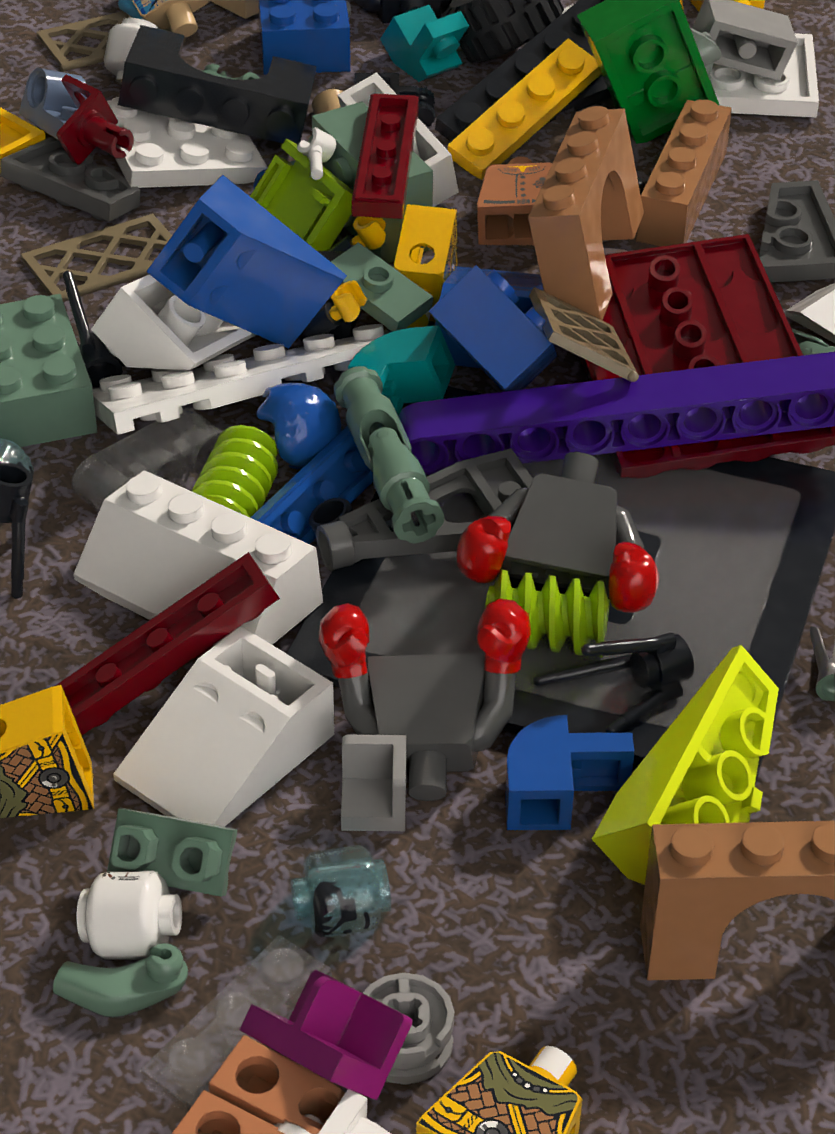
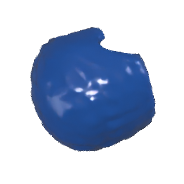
M305 383L278 384L265 390L262 397L267 398L258 408L257 417L260 420L269 421L273 424L275 443L280 457L289 464L290 468L301 470L341 432V418L335 402L321 389L306 385Z

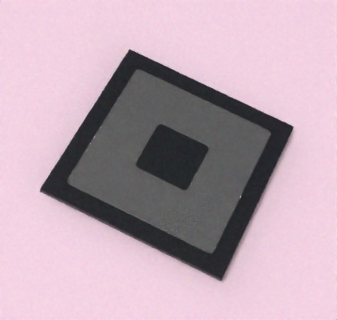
M448 386L443 399L481 395L482 393ZM611 453L591 455L599 462L595 484L610 486L617 490V505L630 512L644 549L653 558L659 573L657 592L651 605L645 610L625 613L616 610L610 603L606 641L652 638L673 632L683 637L694 661L692 678L680 683L683 689L682 697L664 702L630 727L620 732L632 733L633 763L639 765L731 648L739 645L745 648L779 688L773 723L774 728L835 534V471L767 457L753 462L737 460L722 462L701 470L677 469L663 471L656 476L648 478H620ZM564 459L524 463L523 465L532 478L540 473L560 477ZM377 492L374 494L371 502L379 499ZM458 493L438 503L447 522H474L486 517L470 493ZM415 512L410 513L414 525L419 526L420 523ZM392 519L386 521V524L391 532H394ZM457 551L362 559L351 566L335 569L331 572L322 589L323 603L307 616L287 654L333 682V686L340 688L339 680L333 676L331 663L324 654L318 638L321 619L334 606L345 603L360 607L367 617L369 623V643L365 649L366 663H368V656L485 653L478 644L477 628L479 619L485 610L489 586L494 585L497 577L489 583H477L468 579L460 572L457 566ZM509 577L512 588H517L521 579ZM534 582L536 591H541L544 584ZM558 587L559 592L565 594L567 589ZM583 592V595L589 597L590 593ZM543 634L537 648L534 650L526 648L521 657V670L516 673L513 713L503 730L519 733L523 728L537 720L550 716L567 715L569 733H606L605 729L609 724L656 690H652L649 687H640L635 682L630 668L562 683L537 686L533 680L538 674L628 655L603 656V658H600L599 655H576L571 637H567L560 652H551L547 634ZM764 756L759 757L756 782L763 763Z

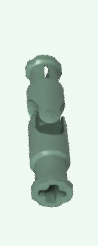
M365 366L352 367L343 372L335 383L334 396L339 405L347 409L346 423L365 465L373 472V484L380 501L393 514L392 528L396 536L400 540H406L414 544L424 542L434 537L438 529L443 525L444 513L438 502L431 500L428 495L430 483L418 459L411 453L412 448L409 438L389 398L382 395L383 383L378 373ZM415 512L420 523L419 526L414 525L410 513Z

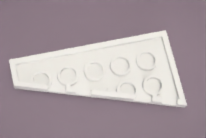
M382 324L365 325L354 328L353 337L335 340L333 334L315 335L303 339L304 347L285 350L284 344L265 345L253 349L254 357L234 361L233 354H222L203 363V367L190 371L152 369L151 378L132 381L131 375L107 377L99 381L100 388L93 389L95 415L119 435L135 430L133 419L139 417L143 421L156 420L163 423L180 418L179 415L183 413V405L193 403V409L196 410L213 409L263 395L267 388L282 384V378L285 381L302 380V382L306 383L324 378L326 366L334 365V369L337 371L348 370L351 360L363 347L391 331L384 330Z

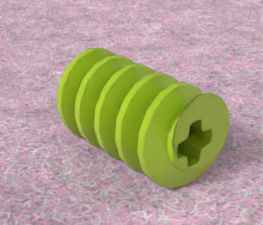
M237 425L227 428L220 433L192 492L247 517L253 516L263 506L272 483L278 474V462L276 461L278 449L275 440L267 433L255 427Z
M501 569L494 585L489 586L485 608L489 603L502 598L515 601L529 614L531 635L527 649H536L543 634H547L551 652L557 653L560 652L567 637H571L576 655H583L581 647L589 644L591 640H595L596 643L606 641L610 599L607 597L603 581H597L589 597L583 595L579 578H573L565 594H561L556 576L549 575L542 590L536 591L532 573L525 572L518 587L512 588L508 571Z

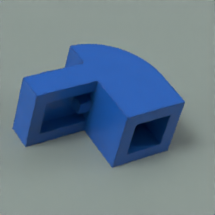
M567 715L546 717L523 728L511 742L507 754L505 787L507 830H571L574 791H619L631 776L634 760L632 733H569Z

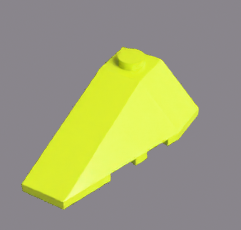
M742 645L731 648L619 789L592 837L596 845L630 880L645 885L653 824L749 822L751 813L760 811L763 792L755 788L759 757L769 754L779 688Z

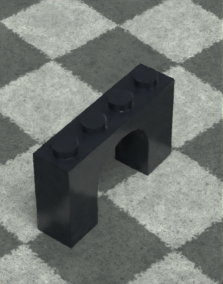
M140 25L125 60L118 100L119 106L274 142L284 143L285 139L299 144L302 138L317 66L273 56L269 72L262 78L252 80L223 78L200 71L187 64L181 58L185 35Z

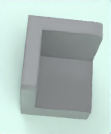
M344 735L342 738L341 831H405L406 735Z

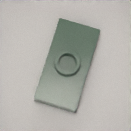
M359 242L331 261V263L347 275L341 284L352 280L357 281L367 298L365 305L360 308L392 332L405 329L432 308L433 296Z

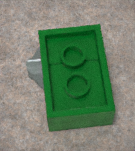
M605 0L577 15L616 109L625 108L628 130L636 144L646 143L673 129L686 100H710L719 105L709 76L714 62L718 61L722 56L721 50L712 41V37L708 32L704 31L701 33L690 28L680 0Z

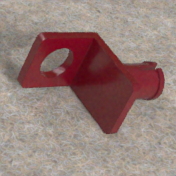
M65 75L61 81L78 109L57 131L56 136L71 161L80 165L96 147L115 158L121 159L126 157V153L116 148V145L130 152L134 144L133 133L126 128L116 125L119 121L100 90L69 75Z

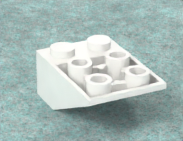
M240 626L196 660L113 774L114 781L165 816L225 827L334 735L333 682L243 626Z

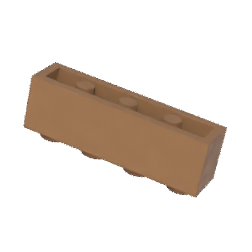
M686 100L641 194L644 214L637 229L636 242L657 246L687 243L727 152L731 107L720 106L710 100Z

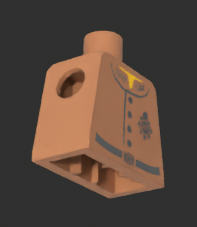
M519 156L511 159L508 164H497L487 167L477 202L479 245H534L528 216L552 163H533L529 158Z

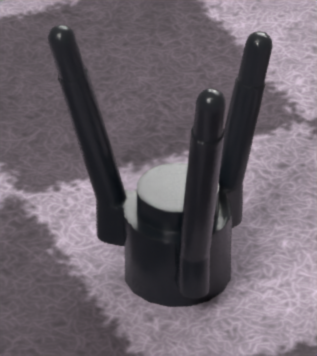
M65 271L63 273V280L81 344L79 345L78 343L92 387H100L99 381L101 379L122 375V366L125 365L119 358L110 353L106 345L95 333L90 332L71 271Z
M0 462V523H11L12 527L11 595L13 598L18 599L23 596L25 526L33 476L30 471L20 465Z
M669 632L652 638L585 644L581 647V652L584 656L628 655L538 674L534 677L533 682L537 686H544L630 668L635 682L640 687H649L656 691L622 714L605 729L606 733H620L664 702L682 697L683 689L680 683L692 678L694 661L691 650L683 637Z

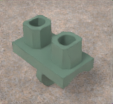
M120 808L117 813L107 872L155 871L165 879L168 887L220 897L226 896L229 865L238 829Z

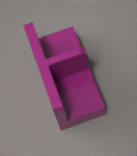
M314 970L311 972L289 1019L251 1004L239 1030L328 1081L377 1100L412 1026V1019L337 979Z

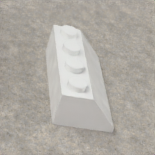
M145 470L104 499L73 574L76 581L89 589L151 620L249 552L280 599L264 609L257 618L245 622L241 626L272 645L323 603L316 547Z

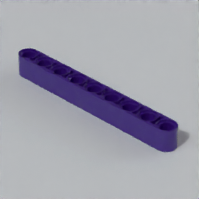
M835 352L639 375L638 380L635 382H630L621 377L423 401L406 406L401 410L398 417L409 438L412 448L411 453L418 459L425 475L434 474L463 460L511 448L522 464L564 459L565 455L570 452L599 455L616 453L617 451L624 452L835 426Z

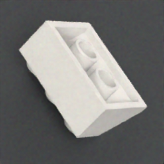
M150 274L122 286L91 328L106 345L110 353L119 358L126 367L185 371L194 369L256 335L187 305Z

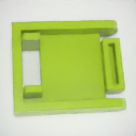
M285 139L281 148L296 160L295 163L291 164L284 158L275 155L250 197L315 250H329L352 214L353 190L325 166H323V177L319 180L313 179L311 177L308 156L297 150L298 144Z

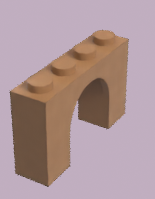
M592 106L575 113L528 216L544 292L600 320H603L612 297L602 241L634 239L644 214L625 108L607 109L603 106Z
M835 821L653 824L640 921L647 980L715 979L721 939L726 927L739 913L756 903L792 894H811L835 900Z

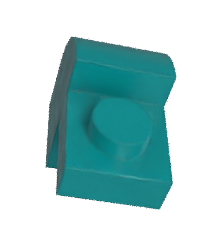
M426 5L393 17L380 40L393 63L420 82L461 66L462 61L456 50L459 48V41L468 29L469 24L461 11L437 19L430 5Z
M439 325L396 330L373 340L354 356L348 369L365 366L368 369L375 370L383 383L382 395L390 399L397 415H399L404 403L443 399L454 371L455 363Z

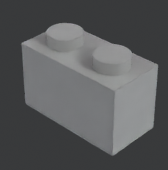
M704 0L692 29L701 33L704 31L708 32L712 37V41L721 50L722 56L714 64L780 81L798 43L789 16L732 0Z

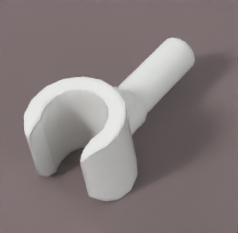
M314 127L312 129L313 139L311 143L301 140L297 145V150L308 156L311 177L319 180L323 177L322 163H325L332 157L336 148V140L333 136Z

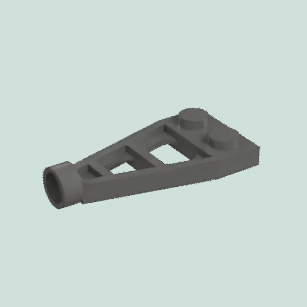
M512 448L463 460L427 476L430 483L428 495L431 500L439 503L458 493H470L485 516H489L516 489L530 488L533 480ZM379 498L340 516L339 521L318 526L316 538L321 559L325 567L331 571L351 566L362 559L457 551L461 534L473 522L451 523L447 522L444 518L443 525L438 529L434 537L424 542L410 543L406 540L398 539L395 532H391L386 521L392 519L393 514L383 506Z

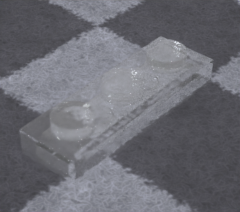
M278 935L140 1069L142 1083L187 1114L203 1090L209 1092V1082L243 1035L266 1046L239 1030L251 1004L289 1019L311 972L318 970L332 977V968L281 935Z

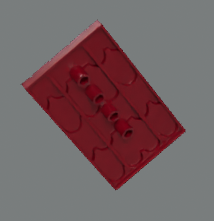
M749 234L605 255L612 297L602 321L613 326L638 375L803 356ZM579 356L588 381L621 378ZM835 426L633 451H617L611 454L620 478H648L656 476L663 471L677 469L701 470L722 462L736 460L753 462L775 454L816 452L825 447L835 445Z

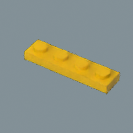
M570 39L564 41L448 144L447 150L451 153L452 160L471 175L482 180L487 167L502 164L600 76L601 72L595 58Z

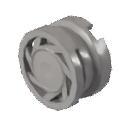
M392 974L371 983L363 992L364 994L412 1019V1026L386 1082L405 1085L426 1081L439 1073L451 1058L453 1047L454 1009L450 996L437 982L417 974Z

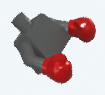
M567 453L564 457L560 477L544 473L536 474L530 488L516 489L489 516L478 519L467 526L458 541L457 566L464 576L477 583L494 581L501 567L502 570L508 571L509 577L522 579L525 572L532 573L533 581L545 584L549 575L556 576L558 587L568 589L573 578H579L582 590L585 593H591L596 582L603 581L611 606L625 613L645 610L651 605L659 585L658 568L651 555L644 549L630 512L617 505L616 489L610 486L595 484L599 462L595 457L586 453Z
M500 598L486 606L479 619L477 628L478 644L485 653L368 656V663H366L365 649L369 643V623L360 607L349 603L334 606L321 619L318 639L324 654L331 663L333 676L339 680L345 718L357 735H406V771H409L408 794L410 797L421 801H436L445 797L447 793V772H465L474 769L478 752L490 748L511 719L516 673L521 670V657L527 648L531 635L529 614L515 601Z

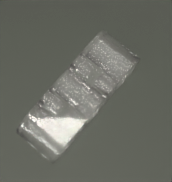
M182 408L183 413L179 415L180 418L163 423L156 421L88 457L76 469L72 478V489L77 496L99 513L105 498L144 470L184 487L198 479L220 433L223 431L194 409Z

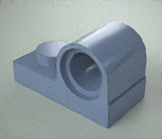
M36 68L29 75L19 114L58 140L56 136L57 131L78 109L61 79L65 75H69L85 84L86 82L79 75Z

